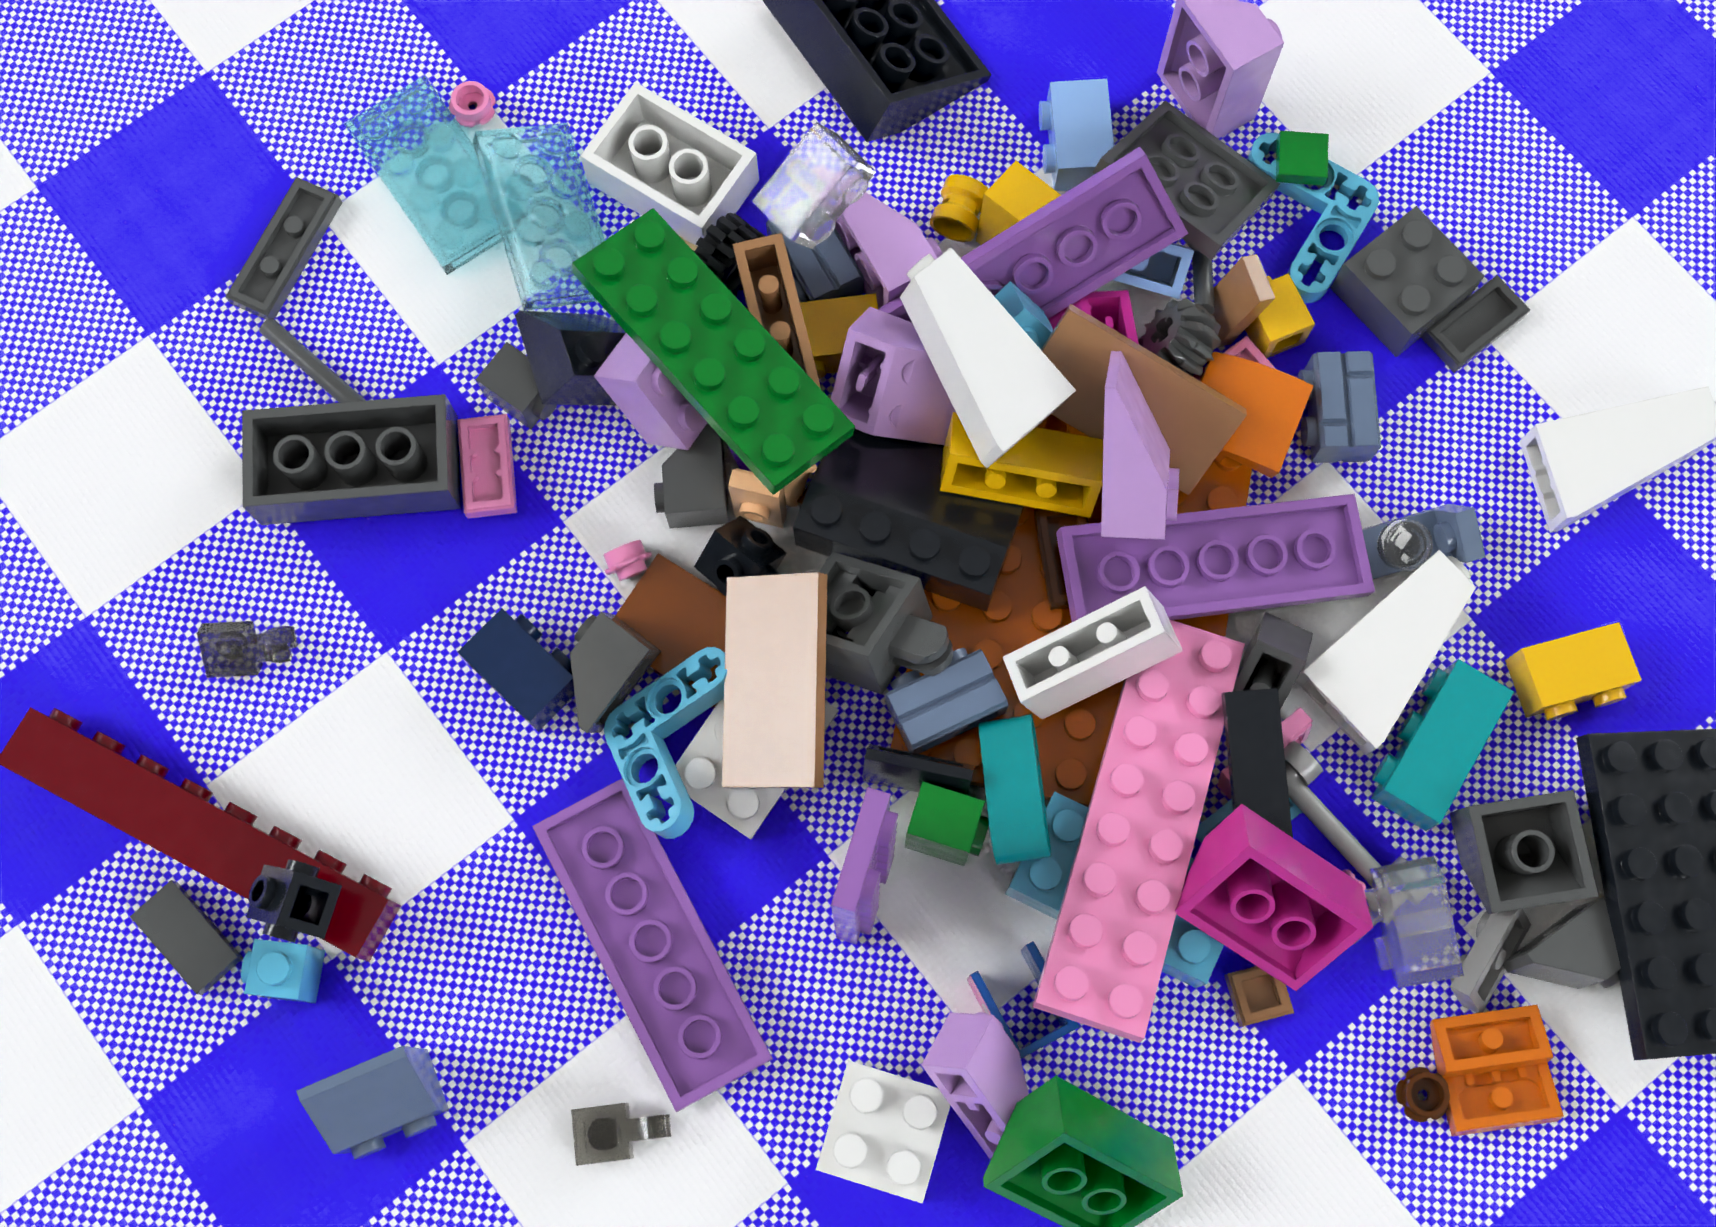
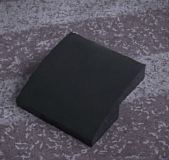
M869 744L864 760L863 781L918 793L923 781L968 795L974 765Z

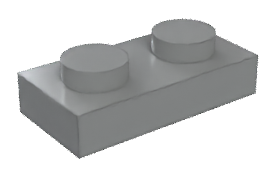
M1523 909L1488 914L1486 911L1482 915L1477 925V939L1468 955L1464 954L1459 957L1451 972L1450 980L1452 984L1450 988L1463 1007L1476 1013H1481L1486 1008L1506 972V969L1503 967L1504 961L1517 952L1531 926Z

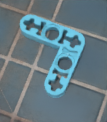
M1265 133L1254 141L1247 160L1276 180V159L1271 164L1263 161V158L1270 151L1276 153L1277 137L1279 134ZM1328 160V178L1323 188L1312 190L1303 184L1279 182L1280 185L1277 188L1281 193L1322 214L1287 272L1304 303L1316 302L1326 294L1379 203V194L1374 185ZM1334 184H1336L1340 188L1332 200L1328 196ZM1354 196L1362 200L1356 210L1350 209L1347 206ZM1325 231L1337 232L1342 236L1345 246L1340 250H1329L1321 244L1319 235ZM1314 260L1323 265L1315 277V281L1310 286L1304 285L1301 282L1303 276L1307 274Z
M706 647L690 656L615 708L605 722V739L642 824L648 830L665 839H675L682 836L689 829L693 822L694 808L664 739L724 699V680L727 674V669H725V652L716 647ZM714 665H718V667L715 669V674L717 677L710 682L709 679L712 677V672L710 669ZM691 680L694 681L695 683H693V684L690 686V685H689V682H690ZM674 690H680L682 697L679 706L673 712L664 714L662 705L665 697ZM652 718L655 719V721H654L653 723H651V722L649 721V720H651ZM634 721L635 724L631 727L633 735L630 738H626L630 733L628 725ZM656 758L658 770L655 776L650 781L641 783L639 772L642 765L647 760ZM658 795L664 801L673 805L668 810L670 818L666 822L661 820L666 815V811L662 802L655 798Z

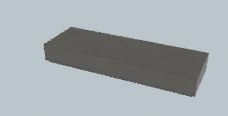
M298 177L295 178L225 296L230 304L266 320L276 318L342 205V201L337 194Z

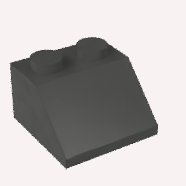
M1574 790L1473 805L1450 813L1461 866L1488 914L1599 897Z

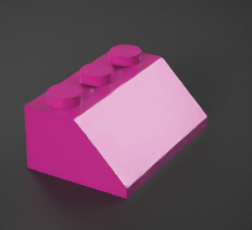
M1243 804L1237 807L1204 837L1185 878L1182 893L1175 909L1176 915L1295 991L1373 928L1361 883Z

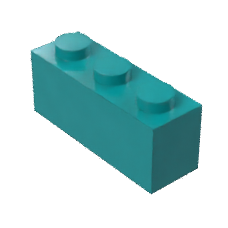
M1459 659L1444 671L1437 668L1421 692L1428 699L1420 713L1413 710L1397 734V737L1402 739L1403 743L1395 757L1388 753L1375 771L1372 780L1379 785L1371 799L1424 831L1441 824L1514 691Z

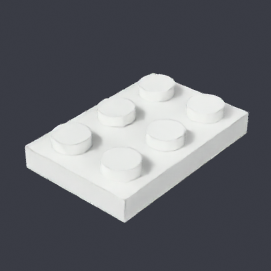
M722 699L715 706L675 766L692 800L751 840L786 788L722 787L724 699ZM825 701V731L839 712V709Z

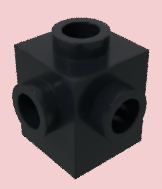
M739 516L713 532L694 568L716 585L719 592L726 596L727 577L778 575L780 573L777 569L787 552L773 542L772 537L766 531L755 527L747 519Z
M288 859L285 869L264 864L261 875L254 880L250 888L248 897L250 907L246 917L266 923L262 934L295 943L298 932L324 939L342 885L317 878L320 868Z

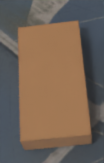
M1257 254L1241 257L1214 287L1215 311L1212 315L1221 325L1217 335L1221 339L1218 347L1231 345L1275 299Z

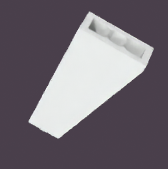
M949 248L936 260L931 254L926 255L908 271L906 275L911 282L901 294L900 299L980 462L987 469L1058 409L1076 389L952 248Z
M1709 386L1535 424L1519 442L1549 532L1552 533L1564 529L1705 449L1716 440V401L1713 400Z
M1440 550L1302 671L1296 680L1303 690L1366 756L1376 750L1387 738L1476 589V586L1469 580L1471 575L1468 569L1453 556L1446 557Z

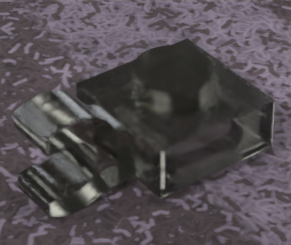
M253 621L202 623L197 632L207 678L258 675L263 665L262 662L283 663L291 661L292 654L290 648L298 646L295 627L293 626L274 627L263 633L256 634Z
M629 1103L571 1110L576 1166L634 1158L632 1141L672 1136L670 1114L630 1119Z

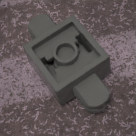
M836 552L830 554L819 570L820 573L827 574L826 676L883 695L901 666L926 675L935 676L950 665L953 658V646L949 639L947 628L944 625L930 621L933 615L919 577Z

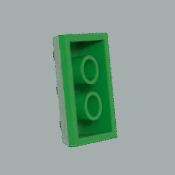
M1054 1076L1016 1103L983 1176L985 1188L1063 1227H1135L1183 1197L1173 1139L1058 1076Z

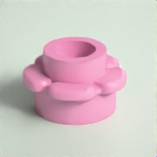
M466 81L456 86L453 90L449 102V110L452 115L456 116L458 124L472 128L475 125H484L493 118L495 114L493 106L496 104L494 94L481 83ZM477 104L475 109L469 108L470 105Z
M641 540L619 546L603 555L608 565L605 573L607 575L616 573L619 581L639 575L647 570L645 561L652 557V553L645 551Z

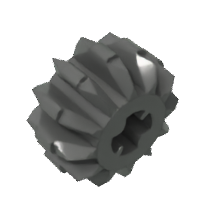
M1187 298L1179 302L1172 299L1167 303L1163 311L1159 309L1155 311V318L1151 323L1144 325L1146 332L1138 339L1139 345L1187 374L1201 376L1203 366L1208 361L1214 360L1211 354L1221 343V339L1217 336L1221 325L1199 303L1192 302Z

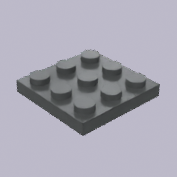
M1167 101L1158 106L1102 156L1093 171V174H1096L1128 153L1141 147L1189 233L1182 237V239L1185 240L1190 248L1201 252L1211 260L1266 204L1280 185L1279 182H1276L1268 174Z

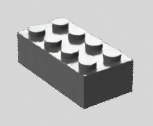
M445 394L242 410L243 508L261 525L461 509L458 415Z

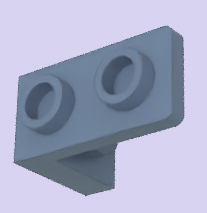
M1446 504L1362 529L1372 579L1423 565L1438 550L1446 557L1453 556L1464 563L1486 557L1474 507ZM1406 521L1414 524L1420 530L1423 536V549L1418 559L1412 564L1402 567L1394 566L1383 558L1380 551V538L1384 530L1391 524Z

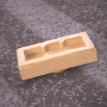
M738 468L732 469L728 489L735 517L742 516L750 521L783 528L787 515L784 488L773 495L753 472Z

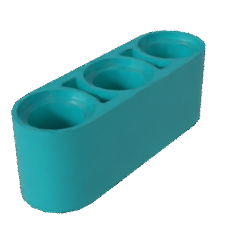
M1032 715L980 722L979 738L989 829L996 864L1051 857L1039 750Z

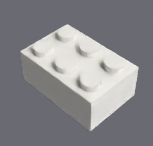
M636 82L580 155L588 184L640 215L654 208L679 236L696 245L700 237L704 238L707 235L706 229L711 224L716 226L718 218L721 216L726 217L727 213L736 214L759 182L756 152Z

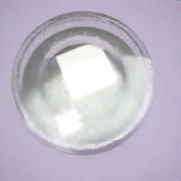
M1397 519L1391 521L1382 529L1378 537L1377 549L1380 558L1388 566L1399 570L1411 571L1418 569L1429 559L1433 549V539L1430 531L1422 523L1409 519Z

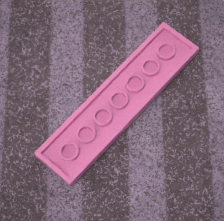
M1170 620L1183 651L1124 680L1032 1006L1033 1008L1138 1043L1145 1039L1177 913L1175 909L1182 893L1224 728L1221 693L1233 692L1245 643Z

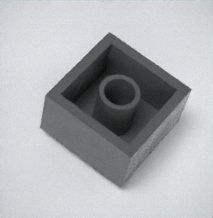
M1416 206L1347 260L1330 288L1391 353L1398 357L1419 340L1425 331L1470 297L1484 278V275Z

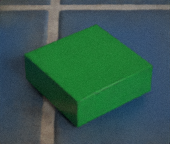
M1280 130L1277 137L1276 182L1324 186L1328 178L1329 134Z

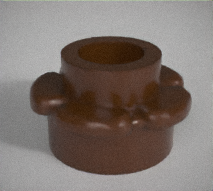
M1415 1067L1408 1070L1405 1074L1406 1078L1398 1082L1395 1091L1397 1102L1404 1106L1405 1115L1417 1122H1426L1428 1118L1434 1120L1441 1118L1446 1113L1450 1100V1092L1446 1080L1440 1074L1430 1073L1424 1067ZM1421 1089L1427 1092L1425 1100H1421L1418 1097V1092Z

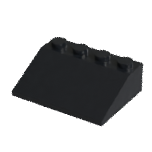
M763 0L764 4L866 142L906 130L984 84L991 77V73L935 0Z
M854 429L853 436L821 459L794 523L795 545L828 557L832 552H836L919 577L924 590L987 612L1024 506L940 491L944 445L873 436Z

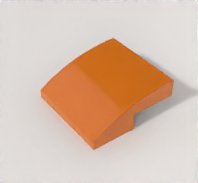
M1212 352L1211 355L1214 360L1207 362L1200 381L1247 410V416L1215 460L1220 462L1225 457H1228L1273 478L1281 470L1314 385L1254 361L1224 353Z
M1538 1005L1431 1020L1430 1029L1436 1070L1446 1080L1450 1092L1446 1116L1452 1137L1558 1122L1564 1117L1548 1066V1062L1553 1058V1053Z

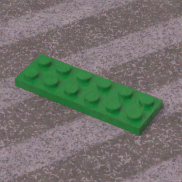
M654 208L572 262L574 276L773 495L853 436L855 425Z

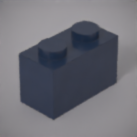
M501 609L458 653L471 668L539 732L575 696L571 660L558 648L548 653L537 642L542 633L524 615L520 614L514 620L506 611Z

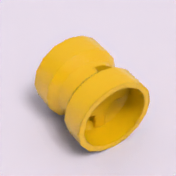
M949 175L941 190L943 201L934 208L930 218L931 227L948 239L959 242L972 241L978 230L979 220L977 216L981 213L984 193L988 190V187L975 178L966 175Z

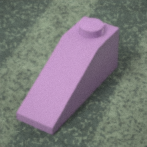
M950 1012L921 1066L991 1160L1016 1103L1029 1095L1020 1054L1004 1031L1002 1023L994 1015L983 1012L976 1014Z

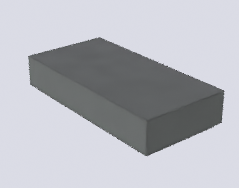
M1496 275L1425 331L1421 338L1455 373L1521 321L1530 312V309Z
M170 880L130 916L196 994L203 995L243 959L241 954L176 881Z

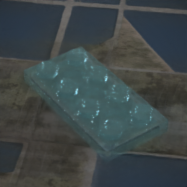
M425 75L344 123L354 142L446 275L528 225L525 216Z
M568 123L475 131L473 138L474 149L523 310L597 301L574 276L572 271V262L601 244L605 239Z

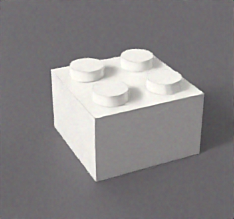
M848 1060L816 1170L923 1204L950 1104L936 1087Z

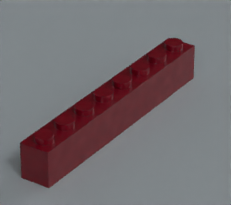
M31 707L29 708L0 754L1 766L247 899L254 880L261 875L264 864L285 869L288 859L320 868L317 878L342 885L325 938L322 940L355 958L370 962L402 906L387 898L392 888L366 874H363L359 882L342 874L347 866L346 863L321 850H318L314 858L297 850L302 842L301 839L276 826H273L270 833L267 834L253 826L258 816L232 802L228 803L225 810L208 802L213 792L187 778L184 779L180 786L165 779L170 770L167 767L142 754L136 763L121 755L126 747L124 744L99 731L96 732L93 739L77 732L82 722L56 708H53L49 716Z

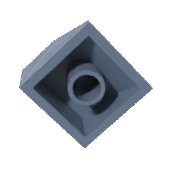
M409 1046L398 1047L296 1090L300 1103L333 1154L351 1152L354 1160L384 1149L386 1145L383 1138L403 1130L405 1137L408 1138L437 1126L434 1116L449 1110L428 1049Z

